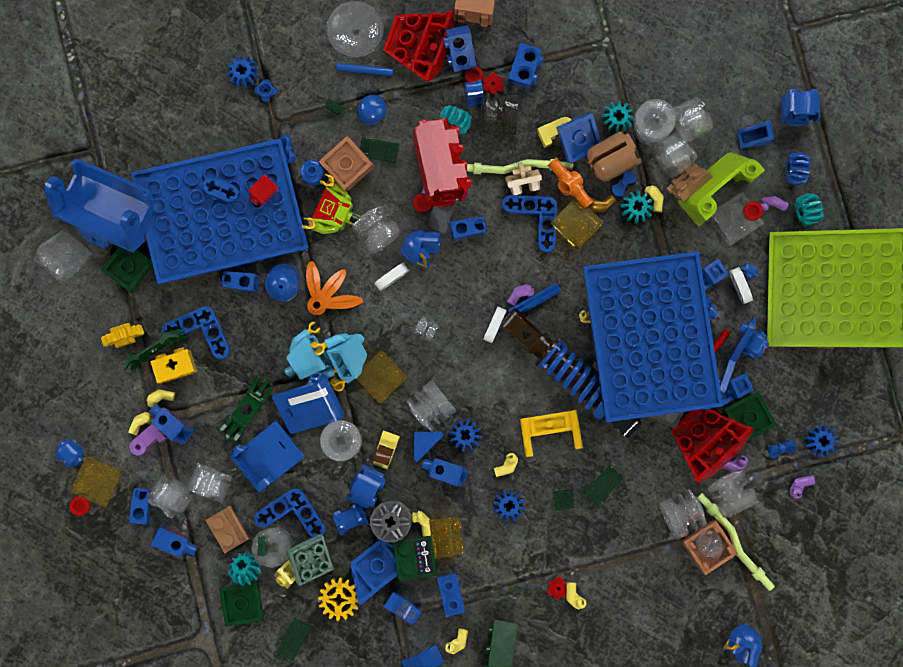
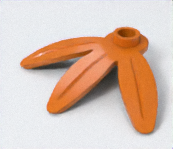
M314 262L308 263L306 281L312 298L308 301L307 308L311 314L321 315L325 312L326 308L347 309L363 302L361 297L353 295L331 298L343 283L346 270L342 269L331 276L322 290H320L318 269ZM315 302H319L321 306L320 308L315 309L313 307V304Z

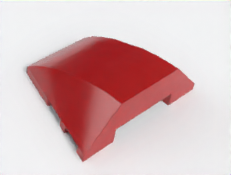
M454 12L396 15L383 51L426 82H429L441 71L449 49L445 48L443 37H447L446 29L453 28Z
M700 409L690 411L671 429V432L697 483H700L718 473L742 450L754 429L740 424L734 419L720 415V413L712 409Z

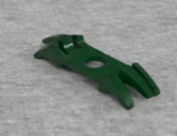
M172 330L162 333L161 339L137 354L131 353L122 367L123 370H126L132 363L130 369L134 372L140 363L148 362V357L167 345L172 347L176 340L187 339L185 335L181 334L185 331Z
M258 376L255 378L239 405L218 430V432L222 433L233 422L232 427L223 440L227 441L240 427V430L232 440L234 443L237 442L247 425L274 388L271 386L262 398L260 397L267 387L269 379L266 378L254 393L253 391L260 380ZM249 404L252 407L250 415L242 414L241 408L243 405Z

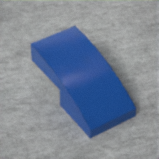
M719 259L702 269L705 290L729 275Z
M746 373L729 381L726 392L721 395L723 405L754 391Z

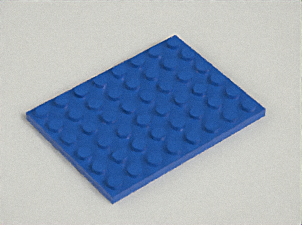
M281 139L130 172L133 183L152 191L155 205L145 235L158 285L309 249L305 232L302 228L303 224ZM265 174L278 187V192L261 207L259 204L256 206L248 198L250 196L248 190ZM212 177L232 184L238 189V199L234 203H226L208 196L203 190V182L207 178ZM214 182L211 185L207 184L209 191H212V189L219 191V188L215 187ZM232 189L229 192L222 190L229 199L231 196H235Z
M699 251L582 267L605 423L723 406Z

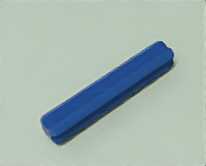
M554 283L510 308L509 313L514 308L522 314L560 293L559 285Z

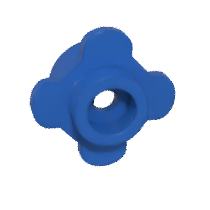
M268 79L263 80L254 90L256 94L262 97L264 102H268L272 95L277 94V88L273 87Z
M744 263V266L740 268L744 277L752 279L759 276L757 274L759 269L753 265Z

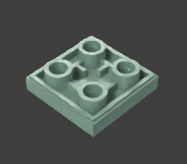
M321 534L286 550L296 583L299 586L334 570L324 537Z

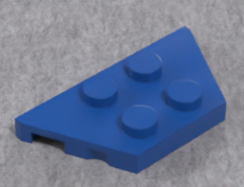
M379 539L350 563L359 605H362L397 576L393 545L389 542Z

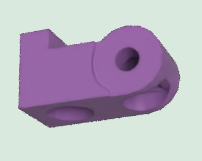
M151 424L130 443V451L134 455H144L157 440L159 443H163L168 437Z

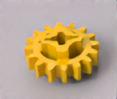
M129 323L109 329L110 333L102 336L101 340L105 347L115 345L116 348L135 343V338L143 335L144 331L142 325L130 326Z
M342 577L339 578L338 582L333 578L331 585L327 582L324 584L327 589H320L323 596H319L318 600H322L323 603L319 607L325 608L323 614L330 613L329 619L336 616V620L339 621L340 617L343 616L346 620L348 613L351 616L354 615L352 609L358 610L359 606L355 604L358 602L356 591H354L355 586L354 584L349 585V579L344 583ZM336 587L334 594H328L330 589ZM344 587L350 591L351 595H347ZM338 594L341 595V598L346 599L343 600L341 604L338 603V600L333 599L336 598ZM328 603L335 607V611L329 607ZM345 604H351L346 611L342 612Z

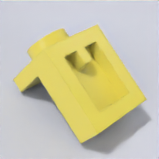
M289 560L274 574L276 582L287 589L295 581Z

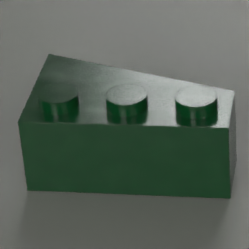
M494 620L493 626L489 625L488 637H491L490 645L486 646L485 656L488 657L487 664H484V667H512L518 624Z

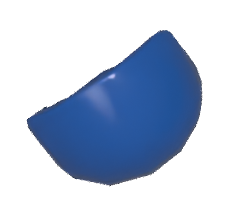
M368 95L360 101L357 115L364 124L374 126L384 119L387 106L378 95Z

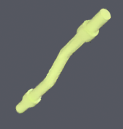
M526 159L519 162L523 163V167L549 168L548 164L554 159H550V161ZM560 161L567 170H573V162ZM519 162L507 166L482 165V163L467 164L466 172H473V174H507L512 172L513 169L519 168Z
M701 493L697 499L705 506L707 513L710 516H714L728 531L733 547L738 553L737 557L752 572V576L757 581L759 580L769 591L772 590L775 585L765 576L762 568H758L743 552L735 528L721 514L719 507L715 503L712 504Z

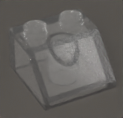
M64 229L39 246L34 260L58 282L63 284L82 268L93 253L67 229Z

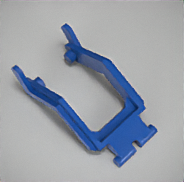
M706 296L709 317L715 319L718 310L714 309V303H710L711 297ZM754 317L750 319L748 324L742 322L739 327V331L742 334L727 357L719 379L721 395L726 392L735 363L755 331L756 318Z

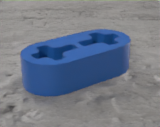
M212 177L207 178L203 182V190L208 196L226 203H234L238 199V189L232 184ZM214 182L215 187L219 188V191L216 189L209 191L207 184L211 185ZM232 189L235 196H231L229 199L222 190L229 192Z

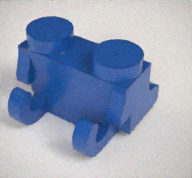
M353 504L348 511L338 510L333 513L335 525L341 536L356 526L370 525L364 508L358 504Z

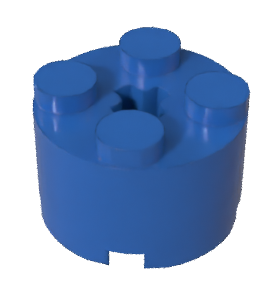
M798 89L787 90L786 95L781 97L782 123L787 121V125L805 126L808 125V121L814 120V123L820 121V96L818 95V90L811 89L806 92H799Z
M362 463L361 468L363 470L357 471L349 487L351 495L346 494L345 498L367 509L368 506L371 508L374 506L377 500L375 494L377 490H382L386 480L383 477V473Z

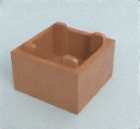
M456 0L454 8L455 20L462 24L465 21L480 23L482 27L492 25L495 0Z
M346 136L319 161L347 192L375 167L373 162L349 136Z
M712 520L681 541L704 575H707L738 554L716 520Z

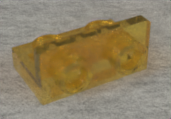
M458 516L430 519L429 525L434 558L453 557L463 554L464 545L461 540V523Z

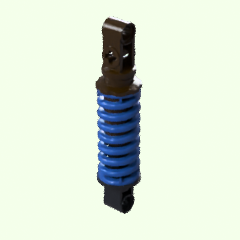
M514 308L501 322L503 327L527 346L530 354L536 356V366L542 369L548 367L547 375L551 376L555 373L554 381L558 383L563 380L562 388L566 390L570 387L571 391L569 394L571 396H575L580 392L581 394L577 402L583 403L588 399L589 401L585 405V409L590 410L596 406L593 416L600 424L605 421L600 383L597 382L599 378L598 373L595 372L590 375L591 367L587 365L582 368L584 361L582 359L575 361V352L567 354L568 346L561 341V338L553 341L548 337L549 334L547 332L542 333L519 310ZM531 331V335L527 338L525 336L526 332ZM639 418L611 422L627 438L642 425Z

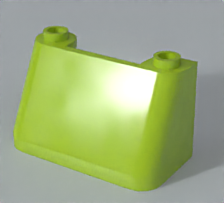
M733 152L727 153L707 170L713 178L684 202L678 199V203L697 226L700 227L717 210V204L711 197L730 179L735 183L747 181L750 184L765 169L756 160Z

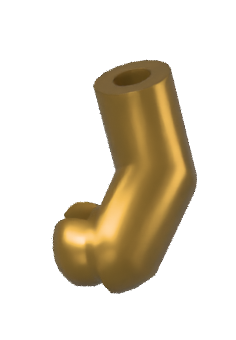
M609 195L604 201L592 198L593 202L588 207L593 212L604 213L616 202V199L612 195Z

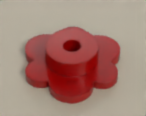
M490 73L489 77H485L483 80L485 83L483 90L485 92H490L494 95L496 92H501L504 89L502 84L503 78L498 77L496 73Z
M557 577L555 581L551 580L549 582L550 587L547 589L548 594L554 596L557 600L561 597L565 598L567 582H564L562 577Z

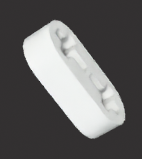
M403 262L377 280L375 285L379 291L386 289L408 273V267Z
M739 267L730 270L729 274L741 303L751 302L753 300L752 294L743 272Z
M497 307L483 340L490 343L493 342L507 310Z

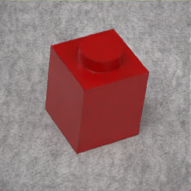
M264 174L248 190L250 195L248 198L256 206L259 204L263 207L278 192V187Z

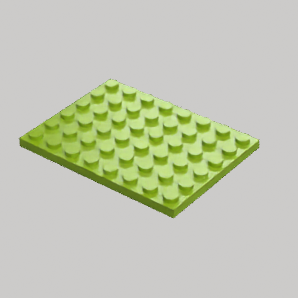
M903 228L770 232L768 347L903 348Z

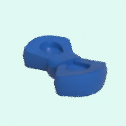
M283 135L279 139L282 141L287 163H292L295 161L296 155L293 152L294 147L291 146V136Z
M629 171L624 172L622 179L611 187L612 193L616 197H624L625 189L628 185L636 183L635 175Z
M789 439L784 444L779 442L777 445H771L767 451L768 455L774 459L785 452L793 453L797 447L796 443Z

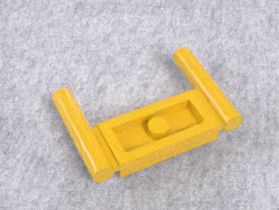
M577 410L520 419L526 457L533 456L530 437L572 430L575 449L583 448Z

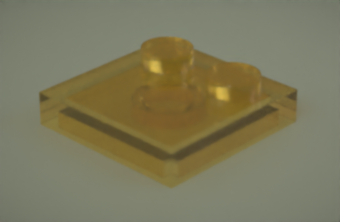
M576 198L551 222L577 250L604 223L589 207L584 209Z
M381 350L362 368V373L357 377V380L381 404L408 377Z
M85 456L70 492L107 507L122 471Z

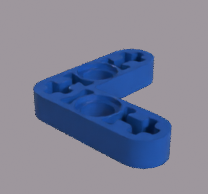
M506 196L502 201V208L506 213L539 215L538 247L544 253L551 252L556 244L557 202L555 199L539 196ZM512 200L514 204H519V200H522L521 210H518L519 206H513L512 209H508L505 203ZM527 200L534 202L535 208L533 210L525 209L524 203ZM538 201H541L540 205H546L547 201H549L551 205H554V208L547 211L546 207H540V211H537ZM550 220L553 223V228L545 230L542 227L543 221ZM541 233H553V236L549 235V242L552 245L548 249H545V246L541 244V242L545 241V235L541 236Z
M209 307L199 308L165 323L162 327V333H165L169 330V326L172 328L178 327L177 322H179L180 327L185 331L181 333L182 335L202 328L212 354L216 358L225 359L230 354V347L214 310ZM204 311L211 312L209 320L202 318L199 320L201 324L198 325V320L194 315L197 314V317H201L204 315ZM192 318L194 321L193 327L185 328L184 320ZM211 328L219 330V335L216 338L209 336ZM222 338L223 341L219 343L221 347L226 348L224 355L216 352L219 350L216 343L213 345L212 342L219 341Z
M298 488L288 491L258 511L254 517V521L259 527H266L293 510L312 538L317 536L318 533L313 534V525L310 524L308 526L306 522L311 521L314 517L317 519V521H314L315 525L322 527L320 530L321 535H324L326 532L325 524L305 493ZM293 492H295V494L300 493L301 496L299 497V500L301 503H303L304 500L307 503L306 505L301 506L298 510L296 508V506L299 505L296 500H291V498L293 497ZM281 502L285 505L283 513L275 511L274 506L276 503ZM270 507L271 512L276 516V518L273 519V516L271 515L266 519V524L265 522L260 523V514H268L270 511H268L267 509ZM303 508L311 510L312 515L309 519L301 516Z

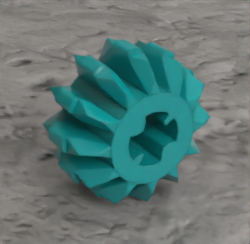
M618 101L616 106L611 102L609 104L610 108H604L605 114H602V118L606 120L603 122V125H610L608 128L609 132L612 128H615V134L619 132V128L621 130L624 129V132H626V127L631 128L632 123L630 121L634 120V116L630 115L633 109L626 110L628 104L625 103L622 107L621 101ZM616 114H619L620 121H617Z
M445 106L439 115V119L446 118L450 125L458 126L459 134H465L471 125L472 117L468 112L456 106Z
M637 191L635 197L630 192L629 198H623L626 204H621V208L627 210L623 211L622 215L629 214L627 221H630L633 217L634 223L637 224L639 218L642 222L646 221L645 216L650 218L651 213L649 211L653 210L654 207L648 205L652 202V199L645 200L648 195L647 193H644L641 197L640 191ZM635 203L641 205L639 211L633 209Z
M808 193L796 198V203L794 204L796 207L795 212L800 224L813 226L822 222L824 208L822 207V201H819V196H816L814 193Z
M247 552L243 556L238 553V558H232L233 563L228 564L230 569L228 575L234 583H239L242 586L246 582L251 585L253 579L257 580L256 575L261 574L259 569L261 563L255 555H250Z

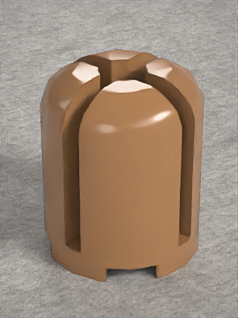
M624 129L590 147L587 151V161L591 170H594L596 178L603 182L610 181L642 163L641 157L637 159L635 155L636 146L629 134H624Z

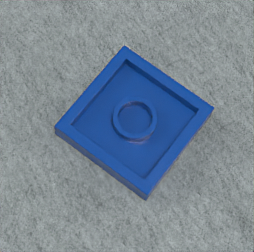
M589 112L556 127L568 163L587 156L589 148L601 142L593 113Z

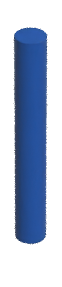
M337 63L336 67L337 71L393 76L394 71L393 68Z

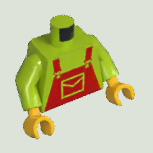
M324 174L328 177V182L325 183L320 180V183L329 186V188H325L313 217L304 218V220H308L309 225H302V228L312 229L321 234L335 233L339 229L343 230L346 222L357 226L360 216L351 212L353 204L351 203L350 195L334 181L331 175Z

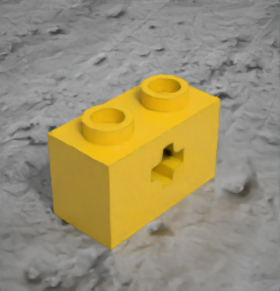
M182 347L173 350L174 354L167 356L164 353L155 356L156 360L150 362L157 383L163 384L196 373L197 369L191 350H185ZM172 361L177 362L175 369L169 366L172 364Z

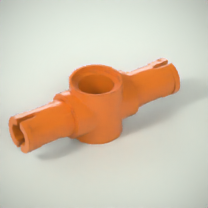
M557 157L548 164V167L558 177V187L564 195L574 196L584 209L593 202L583 189V179L578 172L567 170Z

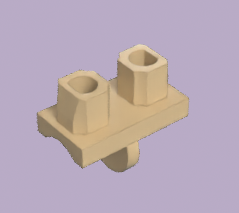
M522 162L518 163L519 168L512 170L513 175L505 177L507 186L513 195L523 193L521 185L527 183L530 191L539 190L540 180H542L538 169L531 170V166L523 167Z

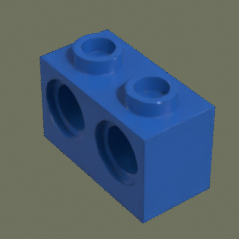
M465 25L446 29L447 37L443 38L445 48H449L450 54H447L448 65L453 66L454 72L476 68L469 26ZM456 38H462L460 42H453ZM461 55L465 56V57H464L463 59H461V60H458V59H457V57H459V56H461Z
M520 43L508 83L525 89H530L531 84L535 85L538 76L535 71L537 67H541L544 56H541L542 49ZM530 54L533 55L535 59L531 62H528L525 60L524 57ZM526 72L529 77L523 80L519 77V74Z
M453 572L437 576L446 617L465 613L457 573Z

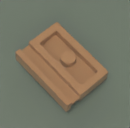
M231 506L206 519L224 553L250 539Z

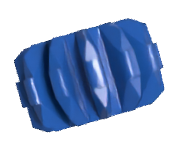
M238 55V61L231 59L233 65H227L230 71L226 75L231 77L229 81L232 84L236 82L238 88L242 83L247 88V82L253 85L254 81L252 78H258V74L255 72L259 71V68L254 66L256 63L254 60L249 61V56H245L242 60V57ZM244 68V69H245V71H244L245 74L241 75V74H240L241 69Z
M796 152L788 156L785 166V179L788 183L803 185L807 182L811 165L810 157L807 154Z
M460 419L458 423L461 427L458 428L455 424L452 425L457 431L449 432L450 435H456L455 438L450 439V442L458 440L454 447L457 449L461 443L463 444L462 451H465V445L468 444L471 451L473 447L470 443L473 442L476 446L479 445L474 438H482L481 435H475V432L481 431V428L473 430V427L476 425L475 421L471 426H468L469 419H466V425H463ZM467 429L470 431L469 436L471 438L464 441L461 439L462 434L460 432Z
M816 425L815 431L812 429L808 431L811 437L806 436L805 439L810 440V443H807L805 446L807 448L812 447L810 450L811 454L816 453L817 457H821L822 454L825 457H829V452H836L832 446H839V443L834 442L838 435H832L834 432L833 428L828 430L827 425H823L822 428ZM819 438L825 440V444H821Z
M510 489L509 496H507L505 490H502L504 497L502 498L499 494L496 495L500 502L493 501V505L499 506L493 509L494 513L501 511L498 515L499 519L505 515V522H508L509 516H511L514 522L516 521L514 514L522 517L518 509L525 510L524 506H519L525 500L520 499L517 501L516 499L521 494L518 492L513 497V489ZM508 500L513 501L512 504H514V508H510V511H507V508L504 507V503H508Z

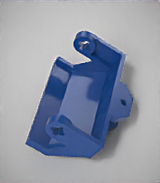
M77 158L71 163L74 175L67 190H65L63 181L57 177H50L46 181L44 191L52 216L77 227L78 232L89 243L102 249L112 243L133 253L145 241L144 237L155 205L151 190Z

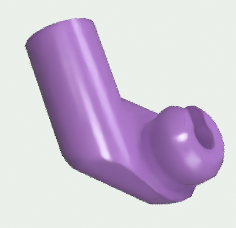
M776 196L763 197L759 201L763 211H767L769 206H775L783 211L788 207V202Z
M527 284L515 287L507 302L515 306L520 297H532L534 289Z
M741 455L737 459L729 461L723 469L736 473L747 466L748 459Z
M813 475L795 479L790 488V494L796 499L801 498L805 486L815 485Z

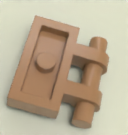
M694 164L691 168H686L679 178H674L666 189L670 194L673 193L677 199L684 202L713 177L709 171L701 167L699 168L697 164Z

